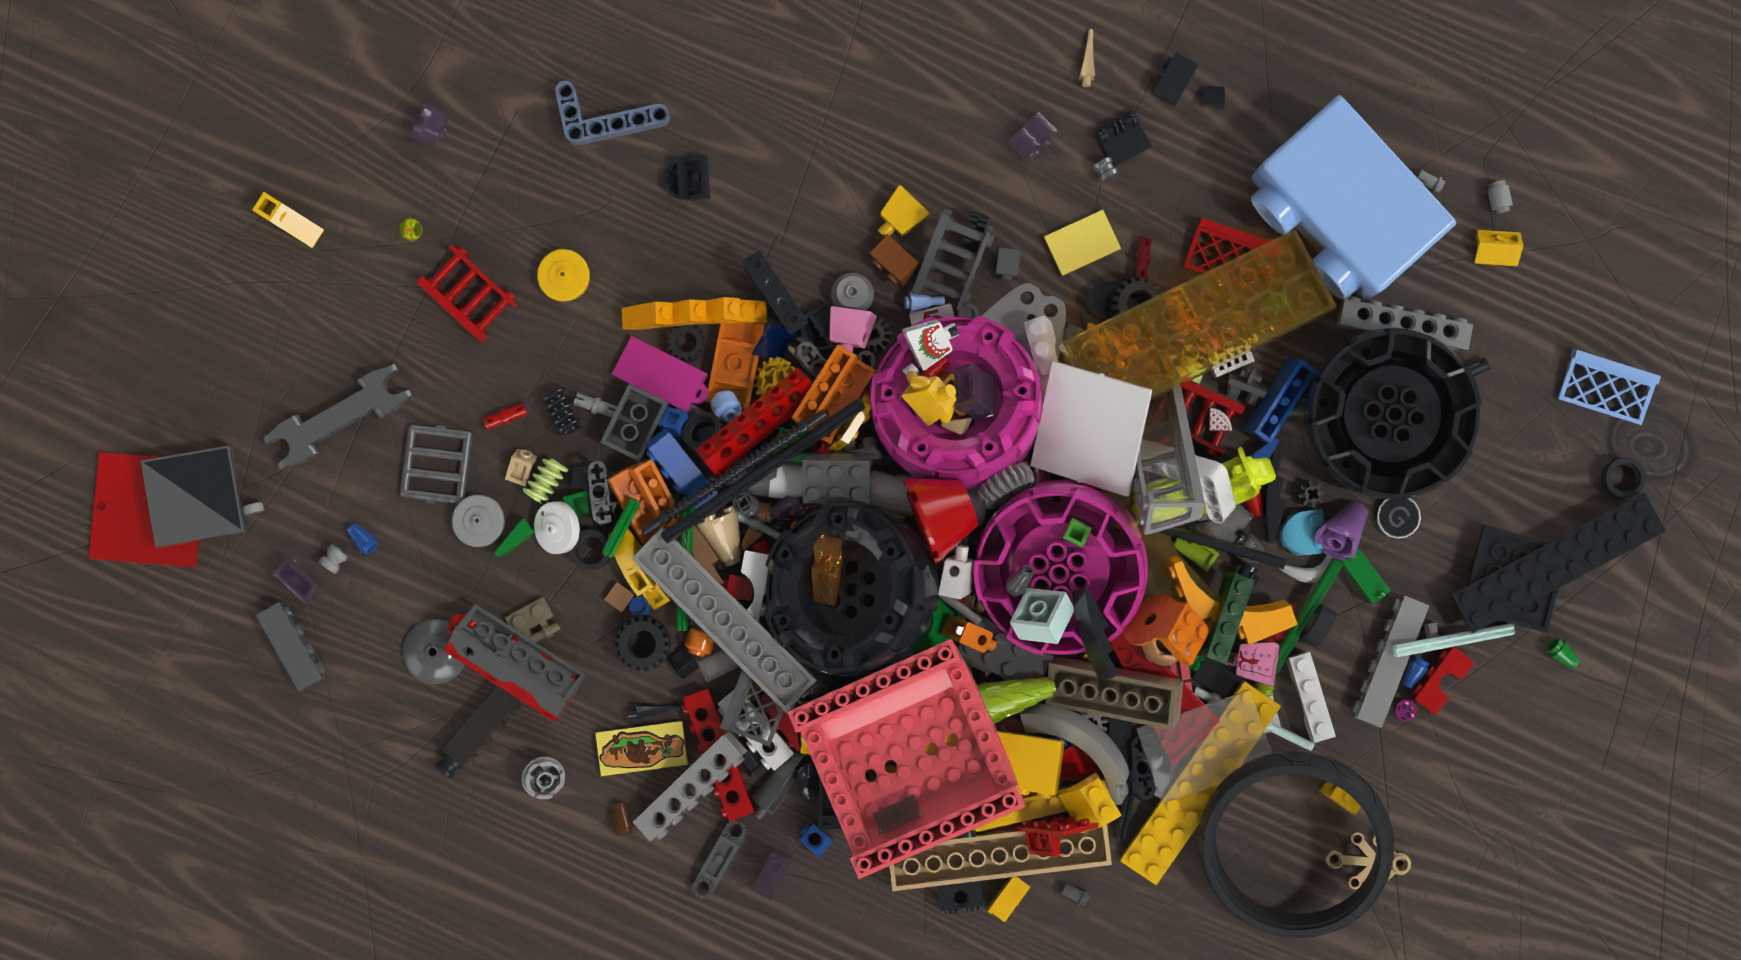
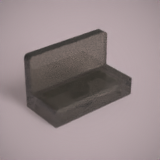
M914 795L873 813L880 829L878 831L879 835L923 815Z

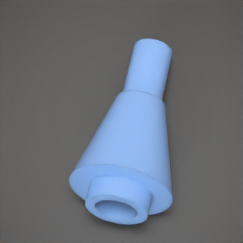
M908 292V295L904 296V307L909 310V313L931 307V305L945 304L944 296L931 297L914 292Z

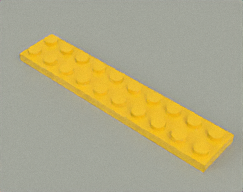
M1243 681L1219 715L1220 721L1205 735L1120 858V862L1157 885L1200 824L1203 811L1216 788L1230 773L1239 768L1281 705L1246 681Z

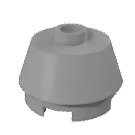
M846 273L834 282L831 289V299L835 307L866 311L873 302L874 289L871 282L865 276L859 273Z
M536 757L530 760L522 774L523 788L529 795L538 799L552 798L554 794L563 788L565 782L563 766L551 757Z

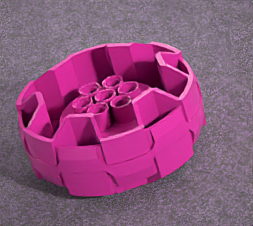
M932 316V317L923 319V320H921V321H919V322L913 324L912 326H915V325H918V324H921V323H925V322H928V321H932V320H935V319H934V317ZM978 316L976 319L967 317L941 318L937 320L943 328L954 323L959 331L958 336L949 340L953 350L945 356L950 365L944 370L952 373L963 387L966 384L973 385L974 388L967 392L976 403L983 402L985 404L980 409L973 406L964 415L963 418L972 417L971 421L974 424L963 434H958L942 427L941 419L927 426L901 395L909 384L906 374L902 370L911 363L916 366L919 373L922 369L919 368L903 332L897 336V342L888 350L877 368L876 374L873 375L871 386L872 418L877 435L893 462L915 478L962 480L966 490L978 488V484L986 482L988 478H991L1001 470L1013 464L1021 463L1030 451L1041 423L1043 410L1042 387L1032 358L1025 348L1015 341L1014 334L1007 328L982 316ZM953 413L951 420L962 418Z
M1045 481L1012 496L990 518L981 534L976 549L974 583L978 600H981L984 609L996 626L1007 634L1006 639L1022 649L1042 656L1044 653L1068 655L1086 652L1080 636L1075 612H1073L1058 644L1020 640L1010 621L1023 595L1019 597L1012 596L1007 592L1005 586L1007 579L1023 565H1029L1034 569V574L1027 588L1050 591L1064 589L1067 591L1072 605V592L1088 587L1109 625L1103 630L1109 642L1115 639L1133 619L1139 609L1147 585L1148 558L1146 547L1142 540L1140 528L1133 516L1119 501L1114 502L1108 495L1094 488L1077 485V481ZM1053 496H1060L1061 500L1056 501ZM1072 517L1093 527L1083 547L1063 538ZM1119 523L1121 525V528L1116 529L1114 527V524ZM1059 545L1063 548L1064 552L1057 554L1053 551L1052 547ZM1080 555L1083 557L1084 562L1076 563L1072 557ZM1037 557L1044 559L1045 565L1038 566L1034 559ZM1062 567L1066 574L1058 575L1054 569ZM1083 577L1086 583L1079 585L1075 582L1074 578ZM1043 579L1047 582V586L1039 587L1036 581Z

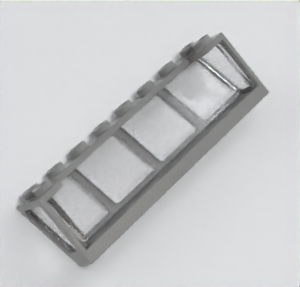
M1179 374L1126 375L1125 382L1152 389L1133 479V492H1137L1136 508L1140 509L1139 525H1143L1144 535L1201 519L1205 502Z

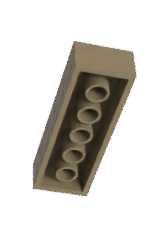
M1057 656L1049 663L1048 679H1053L1056 692H1053L1052 697L1046 699L1045 704L1170 730L1180 721L1184 680L1116 668L1118 674L1115 677L1099 680L1090 662Z

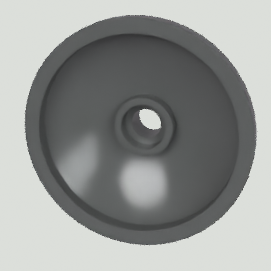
M442 619L423 621L412 628L404 641V663L408 671L416 679L424 683L442 684L456 678L465 667V664L444 651L450 639L447 629L449 621ZM431 648L436 649L437 653L435 656L430 655L429 651Z

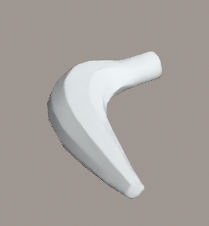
M1326 555L1323 562L1314 568H1302L1285 564L1284 569L1280 570L1299 581L1318 583L1333 558Z

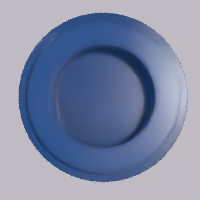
M635 596L629 603V610L636 617H644L649 614L651 605L644 596Z

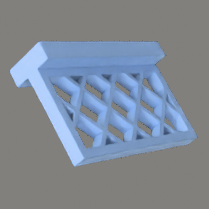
M1572 349L1571 360L1557 399L1642 425L1656 384L1659 383L1661 376ZM1575 363L1583 365L1587 374L1576 379L1573 374ZM1588 367H1589V368H1593V369H1595V370H1593V371L1590 372L1589 369H1588ZM1599 371L1604 372L1607 381L1596 385L1592 375ZM1609 374L1615 375V377L1610 378ZM1589 377L1593 388L1582 392L1578 382ZM1624 378L1628 387L1617 392L1613 381ZM1629 380L1634 381V382H1637V383L1631 385V383H1630ZM1575 384L1579 395L1573 398L1565 397L1567 387ZM1610 384L1614 394L1603 399L1599 388ZM1641 384L1649 386L1646 395L1638 399L1633 388ZM1630 390L1635 401L1624 406L1619 395ZM1596 391L1600 401L1593 405L1588 404L1585 395ZM1616 397L1621 408L1610 411L1605 402ZM1635 404L1640 409L1637 419L1630 417L1626 410Z

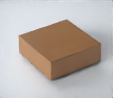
M617 582L604 600L620 612H623L635 594Z

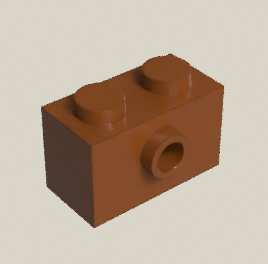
M889 235L870 252L873 258L871 262L880 271L882 269L886 270L889 273L887 277L895 285L899 282L904 287L921 269L919 262Z

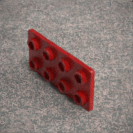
M1052 815L1040 817L1039 820L1035 821L1034 819L1023 821L1021 824L1015 825L1014 830L1026 832L1029 854L1056 857L1061 855V843L1058 836H1067L1098 828L1099 824L1098 822H1090L1089 818L1077 820V817L1064 818V816L1052 817Z

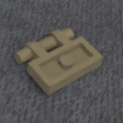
M545 597L505 617L509 626L521 634L523 633L535 643L546 637L549 639L554 636L555 632L561 630L557 622L549 625L547 622L548 619L554 617V614ZM540 624L542 630L532 635L530 629Z

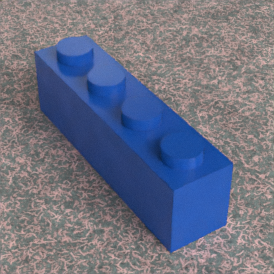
M1288 357L1267 390L1265 398H1262L1243 430L1256 440L1271 444L1315 375L1316 370L1302 359Z
M667 428L645 443L649 449L646 451L647 455L654 462L658 460L662 465L659 468L667 479L671 477L675 483L672 486L680 495L684 493L688 498V494L693 495L694 490L699 491V487L703 488L705 483L709 484V481ZM713 491L712 495H707V499L703 497L702 502L697 501V505H694V510L716 496L718 492Z

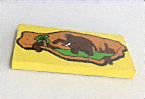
M683 721L596 732L601 776L688 765Z

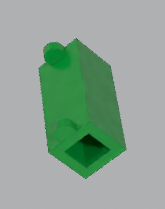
M1357 549L1353 558L1350 559L1348 557L1345 560H1340L1343 563V570L1369 604H1374L1390 592V589L1360 549Z

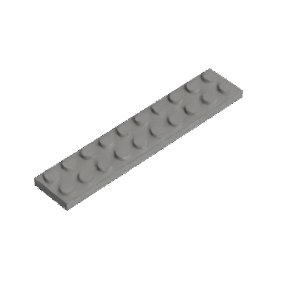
M661 527L632 559L786 713L790 711L818 680L786 648L781 647L775 637L676 539L666 543L661 537V533L666 529Z

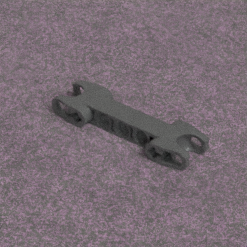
M393 364L361 377L357 382L362 390L304 423L299 415H295L280 423L263 438L266 444L282 439L289 443V454L278 463L280 470L305 463L316 457L320 452L315 444L373 411L378 419H382L397 411L404 403L411 399L414 395L410 390L392 395L387 389L388 380L399 371L397 365Z

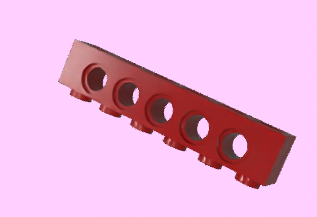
M797 367L695 451L718 477L720 473L724 472L794 415L811 388V381Z
M710 688L684 697L685 702L681 703L685 715L689 714L692 720L689 726L693 736H698L700 743L697 744V748L701 756L720 737L726 734V731L720 728L722 721ZM697 709H706L708 717L705 720H699L696 716ZM708 728L713 729L716 734L715 739L712 741L704 738V731ZM724 756L723 759L719 761L721 764H725L726 762ZM732 766L728 769L731 774L729 781L719 782L717 780L712 785L716 798L720 796L723 805H720L724 818L728 817L729 822L755 811L739 766L736 768ZM706 769V772L710 777V772ZM734 790L738 793L739 798L736 802H730L727 799L728 791Z

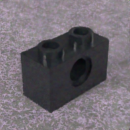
M981 881L937 886L940 912L945 911V914L958 913V909L966 908L967 911L980 910L979 906H984ZM964 891L967 894L966 899L963 902L956 901L954 899L956 892Z

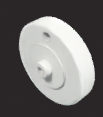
M560 501L546 503L540 507L534 520L535 536L545 551L551 554H561L570 551L576 545L580 531L579 521L574 510L568 504Z

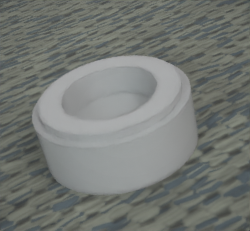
M262 502L248 504L241 508L243 516L265 511Z

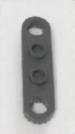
M732 820L725 826L692 885V891L697 898L706 899L713 894L747 833L746 824L742 820ZM733 824L741 826L742 834L740 836L731 835L730 827ZM703 881L708 883L709 892L706 894L700 893L697 890L698 883Z

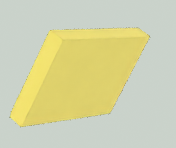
M1103 210L1044 236L1061 276L1121 250Z

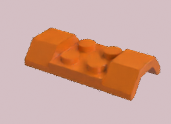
M722 323L720 325L709 381L707 403H711L712 398L718 392L731 391L737 396L743 410L749 407L761 350L764 324Z

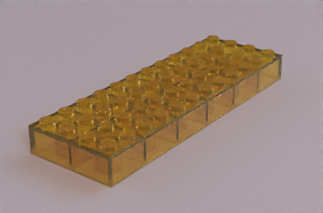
M1295 229L1063 341L1059 349L1068 365L1097 374L1103 373L1105 376L1152 389L1150 399L1152 400L1332 312L1337 306Z

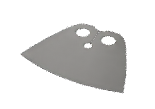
M1024 283L1011 290L982 315V317L995 321L1011 331L1015 336V341L1025 348L1032 360L1033 356L1024 322L1029 321L1027 319L1029 314H1033L1035 318L1044 315L1052 322L1057 341L1055 343L1057 359L1059 358L1066 321V307L1064 302L1057 297L1045 296L1038 287L1030 283ZM1029 291L1033 293L1034 301L1031 304L1026 305L1021 302L1020 297L1023 292ZM1054 304L1057 307L1058 312L1054 317H1047L1045 315L1044 308L1046 305Z

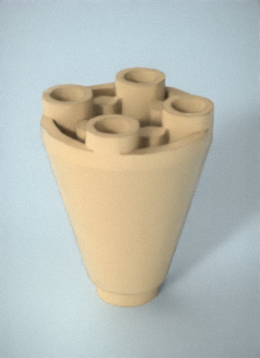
M725 504L696 524V526L719 560L724 563V566H731L741 561L738 512L734 509L733 505L726 506Z

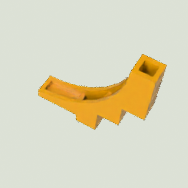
M740 298L689 299L673 303L651 302L622 308L623 330H645L697 324L767 323L766 301L740 300Z
M1177 555L1168 558L1170 563L1168 571L1172 579L1175 578L1177 582L1175 590L1179 599L1175 601L1188 603L1202 620L1205 619L1206 625L1211 629L1219 612L1220 600L1205 593L1194 583L1182 560ZM1283 599L1270 604L1246 606L1237 634L1241 640L1244 639L1250 645L1298 624L1291 605Z

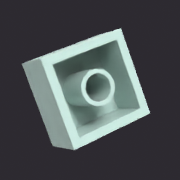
M1027 588L1010 624L1020 640L1058 644L1074 612V607L1066 592Z

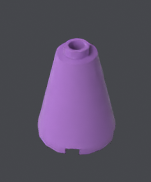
M1350 502L1318 529L1315 535L1317 545L1319 543L1324 548L1322 551L1326 555L1337 560L1354 557L1368 515L1365 506L1360 502Z

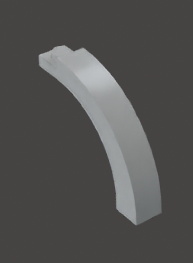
M1037 703L1025 708L1020 713L1025 733L1054 735L1075 744L1085 751L1102 771L1115 805L1122 804L1126 795H1128L1126 780L1130 775V771L1122 753L1102 729L1071 710L1049 704Z

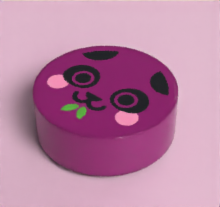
M1405 699L1397 702L1394 708L1396 717L1405 722L1412 721L1418 712L1416 704Z

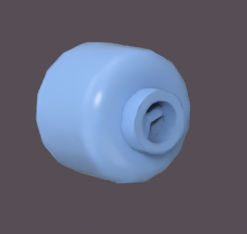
M720 391L711 400V409L722 423L731 422L742 411L737 396L731 391Z

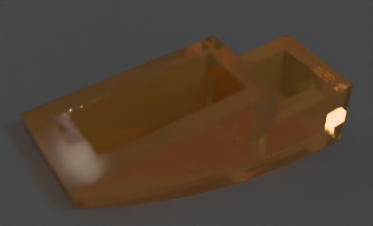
M820 535L814 545L815 563L811 568L814 601L835 606L841 575L842 540Z

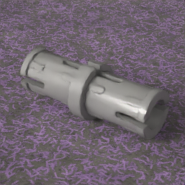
M579 392L576 395L577 399L575 398L574 406L591 410L593 414L600 413L609 417H613L618 405L601 401L599 397L595 399Z

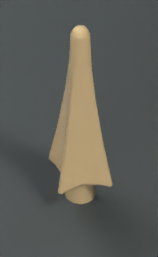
M1093 29L1088 30L1086 50L1079 79H1082L1083 87H1090L1091 80H1094L1095 76Z

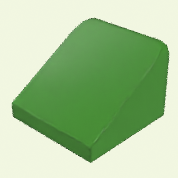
M1072 517L1063 538L1083 547L1093 527Z

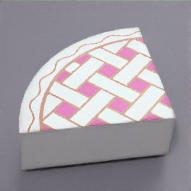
M1213 408L1209 409V431H1232L1230 420L1223 412Z

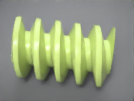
M551 457L550 460L542 459L545 467H537L541 473L540 475L532 474L536 481L528 480L527 483L531 489H522L528 496L542 505L541 500H549L546 493H554L550 486L558 487L559 484L555 479L564 478L560 471L568 472L566 467Z

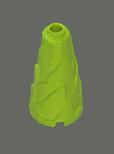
M1048 677L977 684L993 723H997L1006 717L1025 710V708L1053 696V692H1056L1053 679L1049 680Z

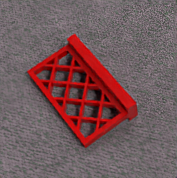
M1200 217L1183 267L1263 294L1264 289L1269 287L1284 246ZM1201 231L1209 234L1213 243L1202 248L1198 241ZM1213 236L1219 237L1221 239L1215 241ZM1228 240L1233 250L1222 255L1217 243ZM1196 243H1197V246H1198L1199 249L1196 250V251H1194L1195 246H1196ZM1234 243L1239 244V245H1242V246L1236 248L1235 245H1234ZM1215 245L1219 257L1208 261L1203 250ZM1244 247L1250 248L1254 257L1242 262L1238 250ZM1254 250L1259 251V252H1262V253L1259 254V255H1256V253H1255ZM1201 252L1205 263L1198 267L1189 264L1192 255ZM1235 252L1240 264L1228 269L1223 257ZM1265 254L1273 256L1271 266L1263 269L1258 258ZM1221 259L1226 270L1219 274L1213 273L1209 264ZM1255 259L1260 271L1249 276L1244 264ZM1207 265L1209 271L1202 269V267ZM1241 266L1246 278L1236 281L1233 279L1230 271ZM1269 270L1268 275L1266 277L1264 272ZM1225 273H1228V275H1229L1230 278L1225 277V276H1222V275L1225 274ZM1262 273L1265 279L1263 288L1254 287L1250 278ZM1248 280V282H1249L1250 285L1245 284V283H1242V282Z

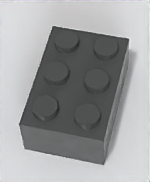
M628 384L600 443L642 462L647 454L646 451H648L645 443L656 435L659 429L658 423L670 404Z
M804 453L802 460L803 503L851 502L870 504L871 454Z

